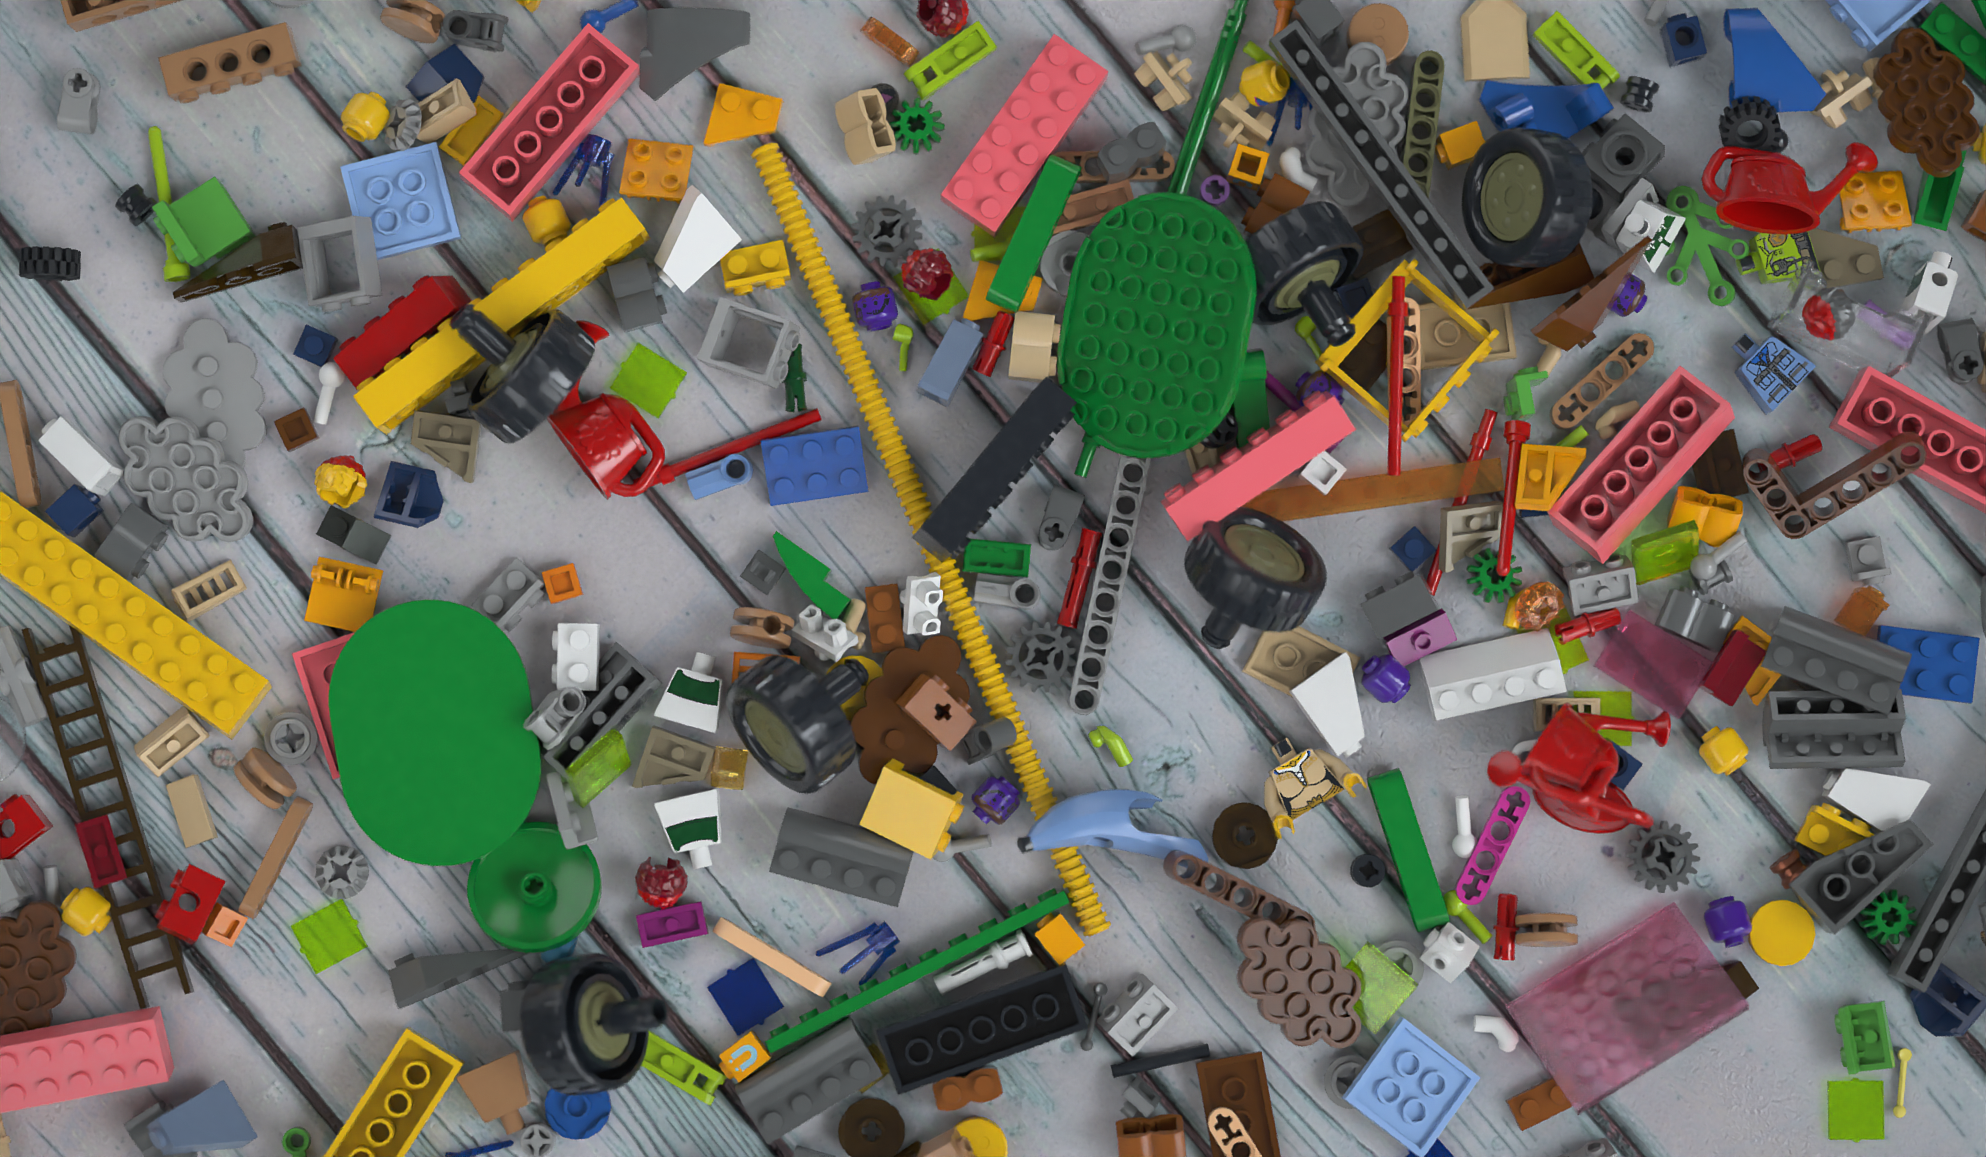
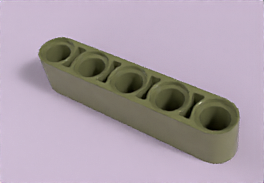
M1432 50L1422 52L1415 60L1411 70L1405 120L1406 132L1403 137L1401 154L1402 164L1428 199L1445 69L1443 57L1438 52ZM1423 61L1432 62L1436 67V73L1433 75L1424 74L1420 69V63ZM1420 93L1428 94L1432 99V106L1421 107L1416 101V95ZM1416 125L1424 126L1428 131L1429 137L1425 140L1417 139L1412 133V128ZM1415 157L1421 159L1425 165L1424 171H1412L1408 165V160Z

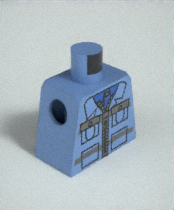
M1745 333L1732 346L1745 360L1735 370V375L1765 414L1774 411L1816 367L1808 359L1773 336L1765 339L1758 346Z

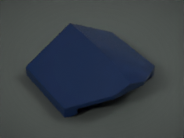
M454 43L428 60L405 87L421 102L453 80L459 79L472 103H474L485 77Z
M391 461L374 512V518L415 528L438 519L444 500L435 471Z
M1943 963L1939 965L1926 992L1912 990L1909 994L1919 1024L1935 1037L1963 1036L1986 1009V996Z

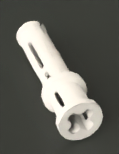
M1020 928L1016 930L1015 935L999 943L996 941L992 942L989 945V950L938 975H934L933 978L943 996L945 993L999 967L1000 970H1005L1008 968L1009 963L1026 955L1031 957L1034 954Z

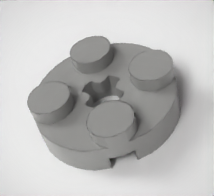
M1073 230L1056 234L1050 239L1041 259L1040 272L1043 280L1051 290L1063 297H1067L1072 272L1071 269L1066 270L1064 268V265L1067 263L1066 257L1071 255L1072 258L1076 259L1084 239L1090 236L1088 234Z

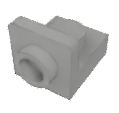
M1880 536L1845 543L1852 582L1862 580L1863 586L1883 583L1882 576L1891 574V569L1886 568Z

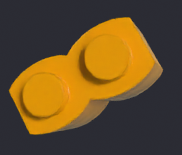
M1678 486L1667 518V532L1673 534L1678 539H1700L1707 545L1718 548L1736 534L1743 515V502L1727 495L1709 494L1697 488Z

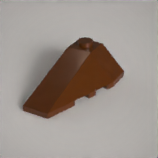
M1648 235L1530 331L1536 337L1567 352L1576 344L1581 349L1597 337L1593 331L1605 320L1652 239Z
M1580 241L1565 258L1547 267L1524 268L1497 263L1482 264L1479 269L1494 289L1468 309L1564 294L1588 284L1594 279V275Z

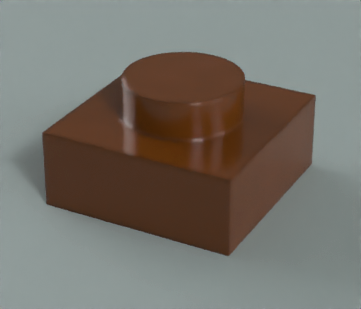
M304 407L274 421L288 452H292L319 439L310 416Z

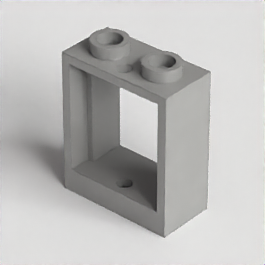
M350 216L297 227L309 306L322 307V312L341 310L343 303L350 302L351 306H362L371 304L370 298L383 296L371 217ZM353 235L360 289L331 295L323 241Z
M720 297L697 359L710 367L778 389L780 382L786 378L788 373L787 363L791 352L799 344L800 327L790 320ZM740 316L781 330L765 374L723 360Z

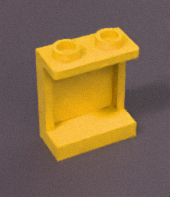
M892 759L884 766L859 825L931 860L938 851L943 853L948 846L952 835L947 832L951 822L956 824L963 812L964 806L960 802L964 794L959 791L954 795L949 794L902 771L905 764Z

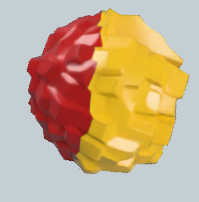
M354 456L331 457L325 460L321 466L317 467L314 485L321 500L327 501L330 505L337 504L345 509L365 496V488L367 487L366 474L363 466L356 463Z

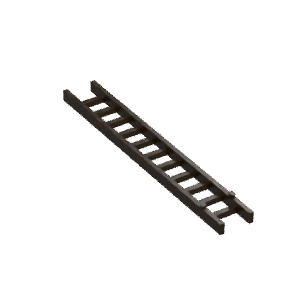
M69 625L74 643L66 645L65 642L44 648V653L39 654L32 629L25 628L22 629L23 637L81 822L127 809L133 831L117 836L115 840L117 846L136 840L144 864L126 869L125 872L127 878L147 872L153 891V896L119 907L112 884L102 887L105 899L110 903V915L140 1009L150 1007L142 978L175 967L177 968L185 995L193 993V985L178 938L160 929L128 938L122 919L123 914L157 904L159 908L165 896L83 636ZM77 652L84 674L49 685L43 663ZM87 683L94 706L59 717L52 694ZM97 714L104 737L69 748L62 726ZM107 746L114 769L79 780L72 757ZM117 777L124 800L89 812L82 788ZM167 936L174 959L138 970V963L135 960L132 947Z

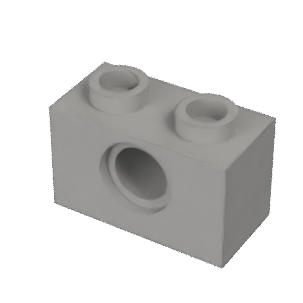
M18 859L0 860L1 914L8 911L12 913L28 904L26 899L35 895Z

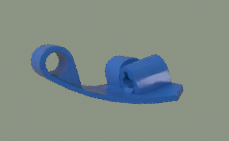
M1758 8L1725 10L1724 33L1725 37L1732 43L1734 80H1731L1729 84L1730 108L1733 109L1731 102L1736 99L1741 104L1743 103L1742 97L1748 96L1749 102H1753V97L1757 96L1760 97L1761 103L1764 99L1769 101L1770 107L1774 106L1776 112L1813 111L1826 96L1825 91Z
M1486 80L1479 98L1481 105L1499 132L1511 128H1529L1555 132L1567 138L1580 132L1614 109L1599 83L1538 86Z

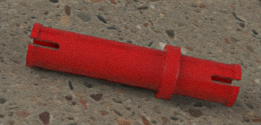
M1082 528L1076 554L1071 558V563H1073L1071 575L1057 620V624L1074 629L1078 627L1079 616L1092 569H1096L1097 562H1095V558L1103 534L1086 528Z

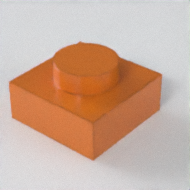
M574 563L541 572L552 605L584 595Z
M217 902L201 932L214 940L232 947L248 918L242 913Z

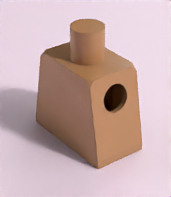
M519 1050L456 1077L485 1123L500 1117L507 1135L526 1127L518 1109L530 1104L532 1100Z

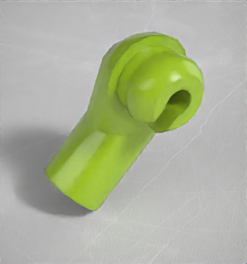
M1103 725L1096 726V730L1089 732L1088 737L1093 746L1099 748L1106 744L1118 767H1124L1133 761L1123 739L1108 727Z

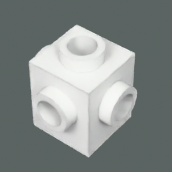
M1448 922L1440 931L1434 928L1422 943L1426 946V949L1419 959L1449 983H1452L1469 966L1480 946Z

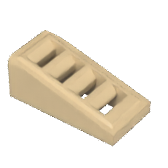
M229 560L172 589L171 595L185 621L188 623L245 591L247 588L234 564ZM224 572L233 585L230 589H227L220 577ZM212 579H214L221 592L217 596L208 583ZM202 586L209 598L205 602H203L196 589ZM188 593L191 594L197 605L192 609L184 596Z
M1600 698L1533 699V732H1543L1547 727L1545 705H1551L1552 718L1558 712V705H1564L1566 702L1571 705H1577V712L1584 713V705H1590L1591 714L1600 715Z

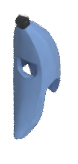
M1097 790L1069 797L1050 807L1031 827L1026 837L1017 839V846L1022 854L1030 851L1092 845L1138 853L1163 860L1170 852L1181 850L1206 862L1209 860L1199 840L1138 831L1130 821L1129 810L1152 808L1156 801L1162 802L1163 800L1152 794L1134 790ZM1186 859L1178 863V865L1188 868Z

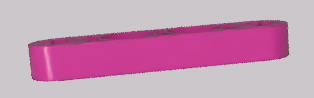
M1507 787L1500 793L1479 835L1477 845L1472 855L1468 858L1455 885L1456 894L1464 904L1476 905L1480 903L1490 888L1530 805V796L1522 787ZM1518 792L1520 794L1519 800L1523 804L1521 807L1513 808L1510 815L1517 817L1513 823L1508 817L1498 816L1497 814L1499 809L1507 812L1510 806V802L1506 800L1507 795H1514ZM1497 821L1506 823L1509 828L1508 836L1503 840H1496L1491 835V826ZM1482 851H1489L1494 857V864L1488 870H1482L1476 864V857ZM1471 868L1477 874L1486 875L1487 879L1485 883L1483 880L1478 879L1475 885V889L1479 891L1477 897L1470 896L1469 899H1466V892L1462 890L1463 884L1470 885L1474 876L1468 875Z

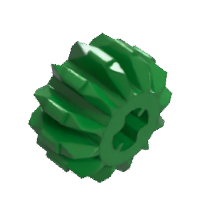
M920 98L914 99V107L910 108L906 100L902 101L904 113L894 109L892 115L899 121L889 122L892 130L897 131L894 133L895 142L904 139L900 146L902 151H906L909 145L912 144L914 155L919 154V145L922 144L927 152L932 151L929 140L940 143L941 137L936 132L945 130L944 123L935 122L942 117L941 111L938 110L930 113L933 108L931 101H928L924 108H921ZM918 120H921L922 127L925 129L923 131L917 129L915 133L911 132V124L909 123L916 124Z
M1491 548L1485 549V559L1481 555L1475 554L1473 559L1479 567L1468 565L1466 568L1468 572L1476 574V577L1466 580L1467 585L1476 582L1478 584V587L1473 590L1472 594L1477 596L1482 591H1485L1483 602L1485 603L1491 601L1493 593L1497 603L1504 602L1503 592L1509 597L1515 596L1516 593L1510 585H1522V580L1513 577V574L1522 572V567L1511 568L1510 566L1509 574L1502 576L1501 580H1497L1493 584L1491 583V577L1487 575V571L1493 570L1494 567L1497 568L1498 551L1495 558ZM1511 555L1512 564L1516 560L1515 555Z
M1890 889L1887 895L1883 890L1876 899L1874 898L1868 904L1870 906L1869 909L1864 908L1859 912L1867 915V919L1859 922L1860 927L1871 926L1866 936L1873 939L1878 935V944L1885 945L1888 938L1892 944H1899V934L1909 938L1911 934L1906 925L1916 926L1917 924L1916 920L1908 919L1909 914L1916 912V908L1913 906L1905 907L1909 897L1902 895L1898 898V891ZM1883 912L1893 914V921L1883 920Z

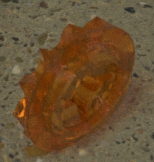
M1539 582L1531 585L1520 595L1516 602V620L1526 630L1533 629L1539 632L1543 626L1550 628V622L1554 618L1560 619L1559 610L1565 607L1562 600L1565 595L1551 582ZM1544 602L1547 606L1541 608L1540 613H1537L1535 611L1536 608H1540Z

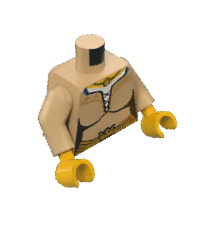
M1288 738L1270 747L1280 765L1268 771L1270 777L1264 782V806L1273 822L1278 839H1282L1280 833L1282 827H1289L1292 834H1294V819L1346 789L1348 794L1355 798L1356 794L1352 790L1353 785L1359 783L1365 789L1367 788L1366 783L1359 774L1354 773L1341 759L1322 749L1313 751L1311 748H1307L1297 754Z

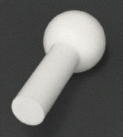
M335 362L324 364L319 371V380L323 385L313 422L324 425L327 423L335 389L342 385L345 380L344 372Z
M1461 795L1455 797L1458 834L1452 841V849L1458 857L1469 858L1478 840L1471 834L1469 797Z

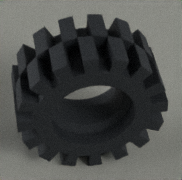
M1748 96L1742 97L1743 103L1741 104L1738 103L1737 99L1731 102L1733 109L1728 106L1723 109L1724 115H1720L1719 131L1724 147L1736 146L1773 152L1771 144L1776 147L1778 146V137H1781L1782 133L1776 109L1774 106L1770 107L1769 101L1764 99L1761 103L1760 97L1754 96L1753 102H1749ZM1755 120L1762 123V130L1753 136H1741L1737 132L1738 127L1746 121Z
M49 246L24 247L20 249V277L45 281H72L80 279L81 251L71 250V248H51Z

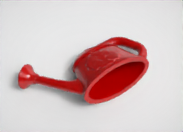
M1858 142L1850 143L1845 151L1847 158L1846 166L1823 189L1809 191L1805 179V169L1789 156L1779 152L1725 146L1717 149L1711 156L1703 170L1701 181L1707 195L1717 202L1716 214L1726 223L1759 233L1797 234L1815 229L1820 224V214L1850 179L1859 171L1868 173L1875 170L1878 165V159L1874 151L1865 144ZM1734 159L1731 162V171L1723 191L1716 185L1715 176L1725 160Z
M577 320L575 322L594 340L595 344L610 335L605 328L585 320ZM580 378L567 397L553 411V414H550L546 419L582 471L607 500L611 497L612 492L622 497H635L644 493L653 483L665 461V449L660 439L636 407L619 395L601 393L596 398L582 402L578 392ZM632 424L650 448L652 458L637 482L624 484L621 482L637 461L647 454L643 444L632 430Z
M1566 702L1552 718L1533 746L1522 766L1521 774H1529L1535 788L1546 797L1573 805L1584 806L1592 804L1598 799L1618 770V754L1613 743L1607 741L1597 731L1607 729L1640 732L1651 736L1659 747H1664L1668 742L1671 732L1669 713L1663 711L1655 719L1642 721L1576 712L1572 709V705ZM1547 780L1552 781V782H1555V783H1558V784H1562V785H1565V786H1568V787H1571V788H1575L1576 791L1555 786V785L1549 783ZM1588 784H1591L1585 792H1582Z
M1500 751L1493 755L1488 762L1487 775L1493 784L1498 787H1508L1518 781L1532 788L1534 799L1539 807L1548 816L1572 829L1587 833L1606 834L1620 831L1630 823L1645 828L1653 825V817L1640 809L1632 807V803L1626 794L1611 782L1608 783L1598 799L1592 804L1584 806L1573 805L1551 799L1540 793L1531 782L1530 775L1521 774L1522 765L1516 754L1510 751ZM1547 780L1549 783H1551V784H1553V785H1555V786L1576 791L1575 788H1571V787H1568V786H1565V785L1558 784V783H1555V782H1552V781ZM1588 784L1582 792H1585L1591 784Z

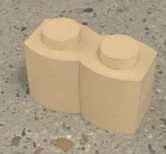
M877 88L859 90L836 102V118L840 128L845 133V148L853 165L872 163L895 151L894 133L886 120L885 103Z
M1021 311L1015 313L1008 379L1040 383L1045 377L1055 376L1057 357L1051 356L1052 343H1059L1061 324H1055V315Z

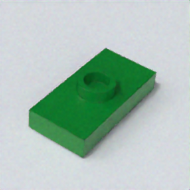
M971 539V542L964 549L962 572L1028 578L1031 544Z

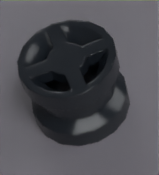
M1629 76L1626 81L1628 89L1626 94L1622 95L1620 103L1636 111L1651 112L1654 105L1652 97L1658 92L1659 85L1649 79Z
M135 184L121 195L115 207L120 212H126L129 215V221L137 226L154 212L152 207L157 202L152 197L148 198L144 194V189L139 184Z
M1227 413L1221 423L1214 429L1219 435L1216 436L1212 432L1200 443L1209 449H1217L1234 441L1238 433V424L1235 418Z
M1362 854L1352 861L1350 875L1356 884L1363 887H1374L1383 880L1385 866L1379 857L1372 854Z

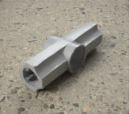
M7 625L0 628V690L4 696L8 697L21 728L35 725L49 716L36 685L38 681L33 665L23 655L12 627Z

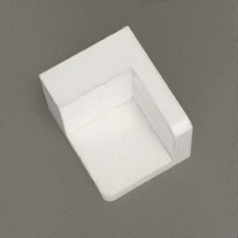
M1323 451L1311 459L1297 477L1300 480L1305 479L1325 496L1347 469Z

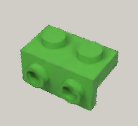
M1538 367L1521 369L1506 384L1508 396L1503 397L1506 415H1511L1512 420L1526 421L1535 414L1531 387L1538 386L1548 378L1547 371L1538 372Z
M1885 1001L1850 1004L1838 1008V1014L1835 1015V1027L1837 1033L1842 1034L1844 1047L1840 1049L1841 1062L1843 1067L1848 1068L1849 1075L1863 1071L1896 1067Z

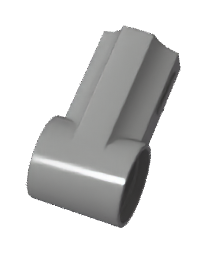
M978 573L975 586V602L1009 606L1023 610H1031L1040 602L1041 591L1037 584L1030 579ZM1026 585L1031 586L1034 589V598L1028 603L1019 602L1016 595L1018 589Z

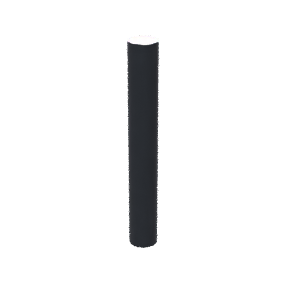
M1207 1043L1110 1066L1113 1078L1206 1058L1211 1055Z

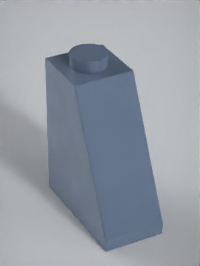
M965 318L961 322L953 319L918 384L919 394L947 408L949 407L983 338V333L979 332V325Z
M224 1080L158 1117L147 1126L150 1131L149 1137L152 1144L157 1149H161L164 1155L242 1148L258 1137Z

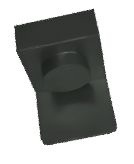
M332 505L316 535L376 565L392 536Z

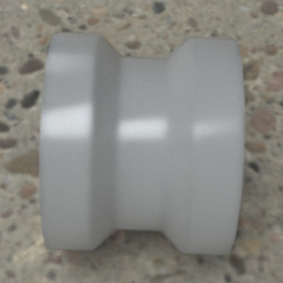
M541 1122L534 1123L526 1128L520 1138L522 1150L530 1157H544L552 1151L556 1143L554 1130L548 1124Z

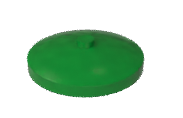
M546 822L523 823L518 831L498 849L473 861L467 881L469 906L482 931L497 944L510 950L524 953L554 950L575 939L592 921L598 909L602 893L600 869L588 845L585 844L566 850L559 826Z

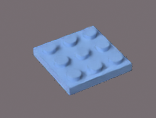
M437 142L340 166L352 216L371 217L377 260L462 239Z
M1399 1017L1342 1099L1417 1157H1424L1480 1077L1406 1019Z

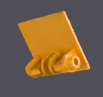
M629 138L619 194L627 195L629 199L631 197L645 198L646 196L647 201H651V198L655 197L657 202H661V198H664L666 201H675L676 204H680L688 189L687 185L694 145Z
M1901 171L1857 173L1839 192L1843 217H1840L1839 220L1840 230H1846L1847 233L1862 231L1863 229H1866V232H1871L1873 228L1877 232H1881L1882 229H1896V231H1900L1902 227L1912 226Z
M319 556L317 566L314 565L311 571V578L314 579L304 621L356 632L374 615L384 570Z

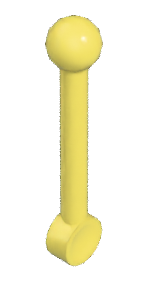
M1901 1048L1897 1052V1057L1900 1060L1897 1105L1893 1108V1114L1897 1118H1902L1906 1114V1109L1903 1106L1907 1061L1912 1057L1911 1051L1907 1048Z

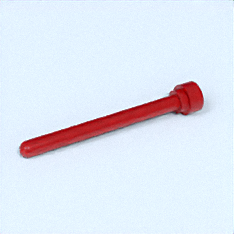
M1519 420L1506 421L1504 424L1503 437L1506 438L1509 451L1497 560V573L1500 576H1506L1510 572L1522 443L1526 444V441L1530 439L1531 424Z

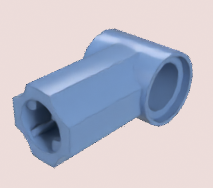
M731 454L720 461L687 472L685 475L694 499L698 500L733 486L749 482L753 475V465L746 457L739 454ZM734 461H742L745 465V473L740 478H732L729 474V466Z

